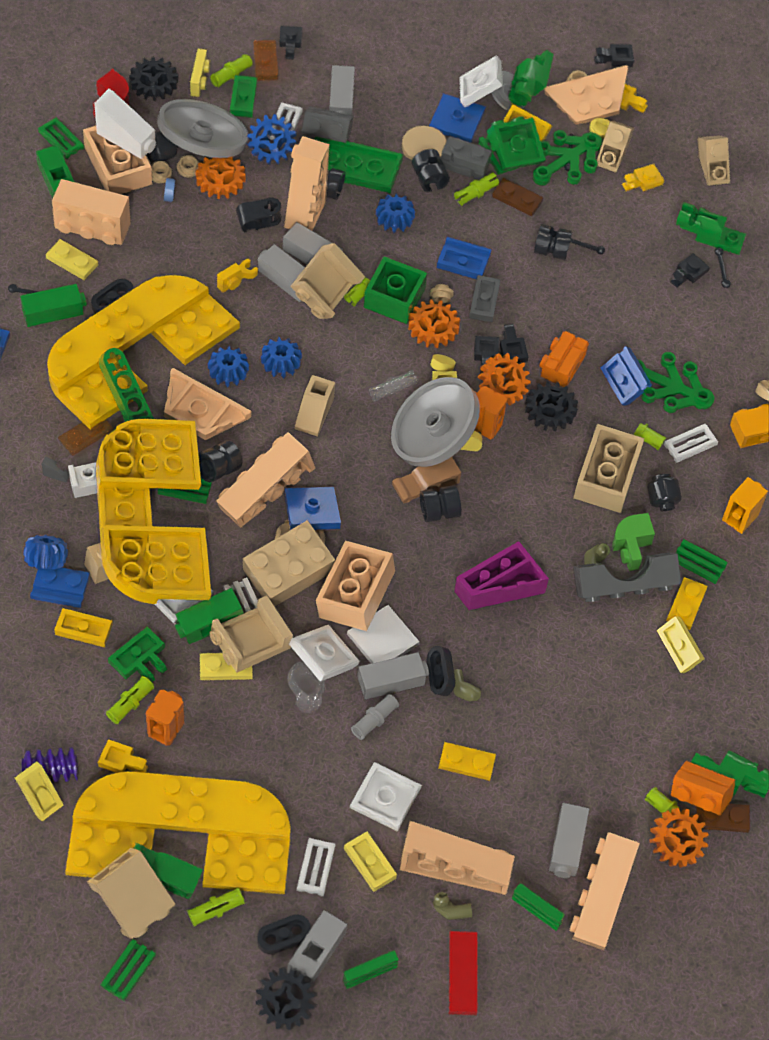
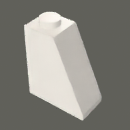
M108 89L95 102L98 135L140 159L153 151L156 145L155 129L117 94Z

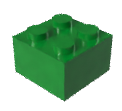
M384 256L365 290L364 308L407 324L410 313H413V308L417 306L425 291L427 272Z

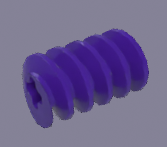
M73 747L69 748L67 755L64 754L62 748H59L57 756H54L52 750L48 749L46 757H43L39 749L36 752L35 758H32L30 751L26 750L25 756L22 758V772L35 762H38L42 765L48 778L52 775L55 783L59 782L61 775H63L66 782H69L72 774H74L76 781H78L77 755Z

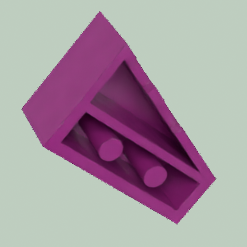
M518 541L457 576L454 592L468 610L544 594L549 578Z

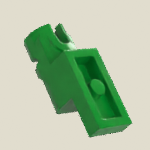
M546 50L541 55L535 56L534 59L527 58L516 67L508 96L511 103L517 106H527L528 101L531 103L532 96L537 95L547 87L554 56L553 53Z
M683 202L676 225L684 230L696 233L695 241L716 248L720 247L725 251L739 255L746 237L745 233L725 227L727 217L709 212L704 208L697 210L695 205Z
M728 751L720 765L716 764L710 757L701 756L698 753L695 754L691 761L693 764L735 779L733 796H735L740 785L744 787L745 791L759 795L762 798H765L769 791V769L764 768L763 771L758 772V763L752 762L735 752Z

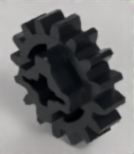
M152 57L151 61L143 58L142 64L136 62V68H131V74L129 75L131 90H136L137 96L143 94L144 100L152 97L153 101H156L159 96L164 100L165 94L171 96L172 90L177 89L178 74L176 67H171L170 61L164 63V58H160L159 61H155V57Z
M547 381L546 387H543L540 383L537 384L536 390L531 389L529 396L526 397L525 413H529L528 420L535 419V427H538L540 424L544 425V431L548 427H552V430L556 432L557 426H560L563 430L566 429L567 423L572 424L574 417L577 415L578 400H574L575 393H567V386L562 389L559 388V382H556L555 386H551L550 382ZM564 407H567V411L563 413Z
M282 967L279 969V975L273 970L269 972L270 979L263 978L260 981L265 987L256 989V993L262 995V997L255 1001V1004L263 1006L259 1015H268L267 1024L275 1021L276 1029H281L285 1024L287 1030H291L294 1028V1022L300 1027L304 1024L303 1018L308 1020L312 1017L311 1012L308 1010L317 1007V1004L311 1002V999L318 994L317 992L310 991V988L314 985L313 981L308 983L304 981L307 976L306 973L297 976V968H292L287 973L286 967ZM284 980L280 989L272 988L277 981ZM297 985L300 987L303 995L300 994ZM288 993L287 998L291 999V1002L285 1004L286 999L282 998V995ZM270 1002H272L274 1008L276 1009L275 1011L273 1010ZM292 1008L301 1009L296 1016L288 1017Z

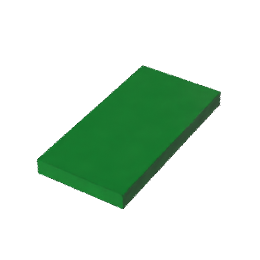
M315 136L314 140L329 144L328 170L335 168L345 171L344 183L391 193L403 161V154L347 141L344 143Z

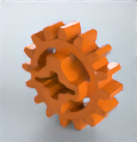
M233 156L228 158L212 157V159L204 157V163H198V169L196 170V184L201 186V192L208 191V197L216 194L217 199H220L221 195H225L228 199L229 193L237 195L238 189H243V183L246 179L245 167L240 166V160L233 161Z
M430 300L429 305L421 302L420 308L416 306L413 308V313L409 315L408 330H411L412 338L418 336V344L424 341L426 342V347L434 344L435 348H438L439 343L446 347L448 346V340L454 342L455 335L459 334L460 318H457L456 310L450 311V304L444 307L441 300L438 304H434V301Z
M498 353L493 358L490 357L486 360V364L480 367L484 373L478 375V379L483 380L479 388L486 386L494 390V393L498 392L506 396L507 404L510 406L515 403V400L518 402L522 400V395L528 393L529 390L525 386H528L531 381L525 377L530 372L523 371L522 368L525 366V363L518 364L517 356L511 360L509 353H506L503 357ZM504 391L514 392L512 394H503Z
M679 808L671 810V813L669 811L663 812V818L659 817L654 820L658 827L650 828V832L655 834V838L650 839V843H656L657 847L653 850V853L661 852V862L669 859V866L673 867L678 863L681 868L686 867L687 862L690 865L697 863L695 857L700 858L704 856L700 849L708 847V844L703 842V838L709 836V834L701 830L706 825L704 822H696L698 814L689 816V809H684L680 813ZM676 820V823L673 824V828H667V825L671 821ZM687 847L692 848L689 853L682 856V853H685V849Z

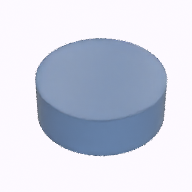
M166 178L164 201H173L175 180L172 178Z

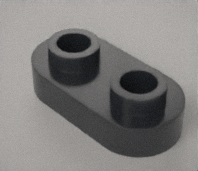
M117 279L92 297L93 312L95 314L105 308L100 307V305L106 304L109 306L124 296L119 295V292L124 291L127 294L133 290V284L127 279Z
M438 645L433 646L426 658L430 688L434 694L448 696L454 690L456 684L452 655L448 648Z
M294 914L267 924L257 934V945L263 953L270 955L300 945L311 930L310 922L305 916ZM294 927H299L302 932L295 935L291 930ZM274 937L276 942L270 945L266 943V939Z

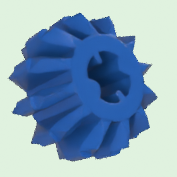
M397 193L394 197L387 194L385 199H380L378 203L376 218H378V225H384L385 231L392 227L393 233L396 232L397 228L404 232L406 226L411 227L413 218H415L412 201H407L406 196L400 198Z
M278 337L277 342L270 339L268 345L263 346L261 363L264 365L266 372L272 371L273 377L278 372L281 373L283 379L286 376V372L293 376L295 369H299L301 366V350H298L297 343H291L289 338L282 341Z
M229 345L227 350L219 347L218 353L212 352L211 360L208 362V369L211 379H216L218 385L225 381V385L228 388L231 381L236 386H238L239 380L245 381L246 373L249 371V364L246 354H241L240 348L233 351Z
M36 535L35 537H30L24 547V561L30 567H36V569L55 570L61 568L66 563L68 555L67 543L55 536Z

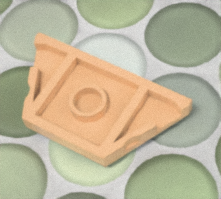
M626 65L548 86L544 89L547 97L550 96L556 102L557 107L566 113L575 124L591 122L596 118L614 116L620 112L628 67Z
M174 368L171 369L164 418L168 420L195 421L196 435L204 440L250 419L251 410Z

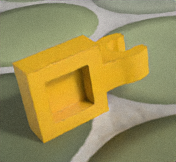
M625 84L620 108L626 111L630 105L633 109L644 113L647 108V100L636 96V88Z
M652 164L635 169L633 173L625 175L624 178L627 182L622 183L626 191L641 187L643 191L663 185L664 179L656 166Z
M250 259L242 261L240 265L235 263L217 274V287L222 293L228 289L234 290L240 285L242 278H255L258 275V268L247 269L251 266Z
M109 739L98 760L99 767L115 773L125 772L126 768L131 772L146 773L148 769L146 759L132 756L134 753L132 747Z

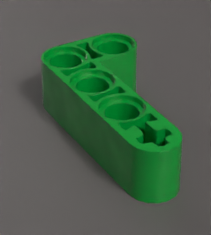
M117 348L108 349L99 358V366L124 421L154 419L124 353ZM115 358L117 362L109 364L107 360ZM119 369L122 370V371L118 372L116 375H113V372H114L115 370H116V371H118ZM118 378H124L127 381V389H121L118 386ZM129 400H133L138 404L137 412H133L128 408Z

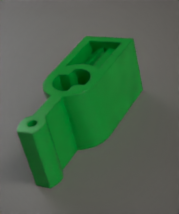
M136 843L133 849L141 851L166 891L190 899L203 869L172 855L155 852Z

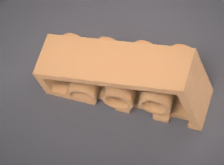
M302 136L299 145H294L291 158L294 159L291 167L292 174L284 228L291 229L298 222L313 231L326 203L329 144Z
M289 432L284 436H280L274 441L272 448L268 452L258 456L254 465L248 471H243L230 488H226L220 493L219 499L216 500L220 509L241 528L266 508V501H275L282 495L285 486L291 484L294 486L301 480L299 477L305 470L310 473L315 469L309 451Z
M410 821L400 870L506 895L515 856L504 850L493 849Z
M608 832L606 839L600 837L595 852L600 857L597 865L591 864L587 879L591 880L588 891L583 889L578 905L583 906L580 917L574 916L570 931L574 932L573 940L601 950L605 949L639 847L638 842Z

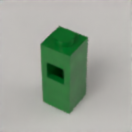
M58 145L36 151L37 165L53 199L61 179L74 182L73 177Z
M77 284L20 296L27 327L84 315L83 307L87 306L84 292L79 293Z
M229 588L210 597V600H204L176 613L178 623L174 626L180 639L185 637L188 644L210 636L212 620L218 619L220 623H223L244 613L233 589Z

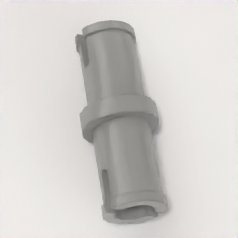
M388 694L375 707H370L366 711V715L351 727L353 734L362 740L376 726L380 727L384 723V719L399 707L395 697Z

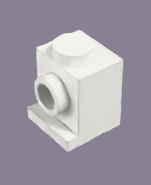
M96 462L73 467V465L68 466L69 478L75 498L97 493Z

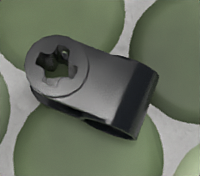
M268 197L253 202H244L236 208L238 220L244 233L251 229L259 230L276 226L282 220L280 213L281 203L277 198Z

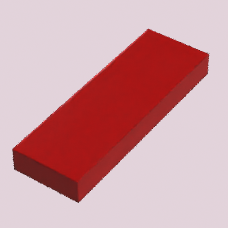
M450 931L449 1014L477 1015V932Z

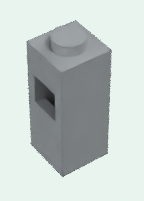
M332 65L330 111L352 115L355 67Z
M298 222L283 236V250L306 264L312 260L323 245L333 244Z
M275 244L268 250L262 251L258 257V271L300 302L301 300L297 298L296 292L290 286L305 267Z
M418 652L359 666L357 677L366 700L425 685L426 676H429L426 661H421Z
M567 803L562 804L549 871L554 872L560 878L576 876L589 808Z
M323 910L288 963L287 973L292 968H297V976L306 973L307 976L304 981L306 983L315 982L345 936L347 924Z

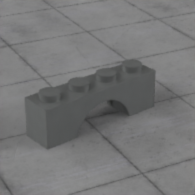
M672 552L647 555L640 571L627 579H616L607 571L605 565L600 563L573 566L577 596L585 598V602L598 601L600 596L609 595L610 598H620L625 596L624 592L634 591L636 595L649 593L650 588L657 587L658 591H667L674 589L673 585L681 584L678 554Z

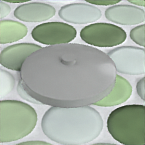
M191 99L169 101L161 107L157 118L158 127L167 139L187 151L202 156L214 158L236 156L244 150L248 139V132L238 118L218 106L203 101Z
M443 377L432 380L414 391L398 410L392 425L391 441L396 453L404 461L417 467L433 466L456 454L473 434L479 419L480 404L474 390L461 379Z

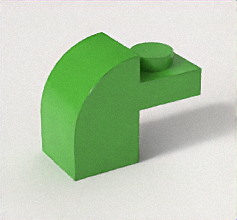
M649 513L626 517L617 526L612 549L613 551L620 550L622 563H627L629 571L639 570L642 561L639 547L652 545L655 533Z

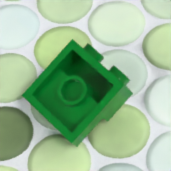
M522 116L506 123L504 120L493 122L492 126L487 130L492 151L497 152L502 171L542 164L546 161L534 118L525 119Z

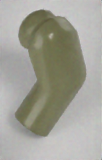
M602 543L588 550L584 555V565L603 561L610 554L609 546Z
M455 669L456 684L453 690L454 694L470 702L479 700L481 690L472 684L464 682L462 670Z
M439 892L434 896L433 906L435 910L447 920L472 917L471 904L454 905L444 892Z

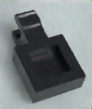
M280 26L279 47H286L285 59L294 60L295 48H301L302 27Z
M610 44L609 49L603 47L596 48L595 64H606L611 61L612 67H623L626 65L627 67H633L635 61L631 44Z
M692 253L677 265L676 271L673 273L675 278L670 282L676 288L686 280L694 283L709 271L710 266Z
M514 324L504 325L505 331L502 332L504 340H500L499 344L502 357L509 353L511 360L515 356L518 357L517 363L528 362L529 357L524 337H516Z
M475 336L474 360L481 361L482 366L486 364V360L490 357L493 358L499 353V337Z

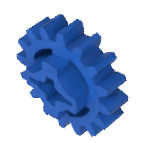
M276 114L273 115L272 119L264 115V121L262 122L257 118L256 122L258 125L256 127L250 126L253 134H247L248 139L252 140L247 145L249 148H254L251 152L252 155L257 156L259 154L258 160L261 162L266 159L267 164H271L272 160L280 164V158L282 157L287 161L288 157L286 154L288 152L292 154L293 149L291 145L297 144L296 140L292 139L297 136L295 131H290L293 128L292 124L287 123L285 125V117L278 120ZM273 126H279V127H281L284 131H282V130H279V131H278V130L274 129ZM263 129H265V130L263 131L262 135H261V136H258L259 133H260ZM270 136L275 137L274 143L270 144L269 142ZM286 143L284 148L280 151L282 144ZM260 148L270 150L271 154L263 152Z

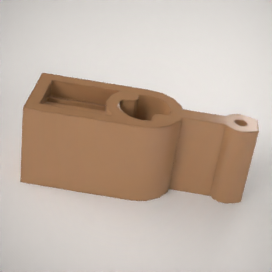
M450 457L433 466H419L411 474L393 480L392 485L402 502L408 503L412 499L420 497V491L434 489L439 492L441 487L460 483L461 471L454 459Z

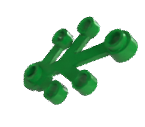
M562 130L555 131L553 135L554 144L558 146L564 144L578 146L575 148L553 147L548 142L541 141L542 148L546 149L543 150L545 156L561 157L546 167L539 166L536 168L532 178L538 185H547L553 173L564 167L567 163H570L567 181L573 185L580 183L582 174L579 171V156L586 152L583 169L587 173H595L598 166L595 152L601 149L602 138L592 132L585 133L579 137L568 136Z
M663 353L660 361L661 365L666 369L669 378L647 369L645 364L638 360L648 379L663 386V388L659 389L647 387L641 395L645 403H653L657 399L667 397L663 408L668 413H674L678 409L695 406L698 409H708L713 405L714 395L709 389L702 387L696 374L698 367L694 362H686L682 369V374L690 382L692 387L690 388L683 384L675 366L676 356L673 353ZM649 393V394H652L653 396H652V397H649V396H647L646 394ZM681 394L686 397L678 400L672 396ZM700 395H703V396H705L706 398H705V399H702V398H700L699 396H700ZM668 403H672L675 406L671 407L668 405Z

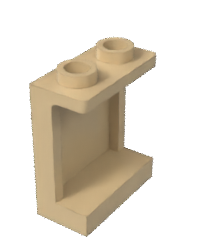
M333 243L323 245L290 287L296 292L297 298L311 308L314 316L320 319L333 318L335 315L333 309L351 286L360 284L365 276L342 250Z
M268 596L258 599L257 608L226 622L220 623L218 619L212 620L210 631L212 642L216 646L219 645L223 651L222 654L225 662L229 666L232 665L236 673L290 649L289 643L293 637V634Z
M130 848L87 881L92 890L100 894L122 927L120 930L122 934L131 939L142 936L148 930V926L151 923L165 918L170 913L169 909L176 905L141 851Z

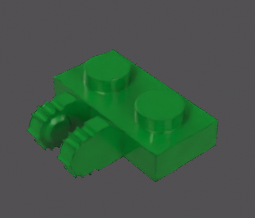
M148 626L108 657V663L125 680L138 671L141 676L153 682L155 680L154 675L144 666L148 661L161 674L168 670L166 665L157 656L165 648V643Z

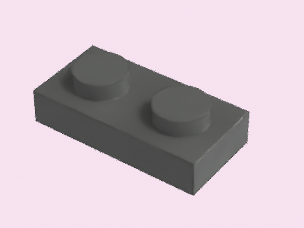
M477 276L469 318L493 322L501 279Z

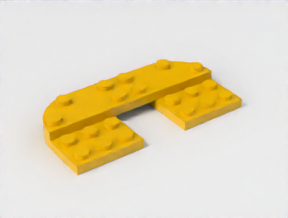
M178 275L154 277L131 290L57 340L48 356L47 366L50 386L56 397L91 430L119 411L118 405L99 366V358L108 349L117 348L123 352L151 333L184 365H187L240 329V322L209 295V288L196 279ZM115 358L107 360L109 364L117 362ZM119 369L118 371L115 370V371L113 372V375H116L118 372H120V371H122V370H121V369ZM133 372L142 394L148 391L147 384ZM124 378L117 379L118 386L121 389H127V381Z
M135 419L121 423L116 427V430L105 436L96 461L101 556L106 575L112 584L123 594L144 603L157 604L158 599L210 600L211 585L205 528L152 526L149 488L200 489L201 478L195 421Z
M118 772L107 775L90 785L83 792L75 806L72 816L73 825L65 871L66 875L94 877L130 848H134L136 843L152 850L156 828L209 833L203 887L229 890L239 888L241 891L285 894L290 845L289 819L280 801L268 790L256 784L243 781L165 774Z

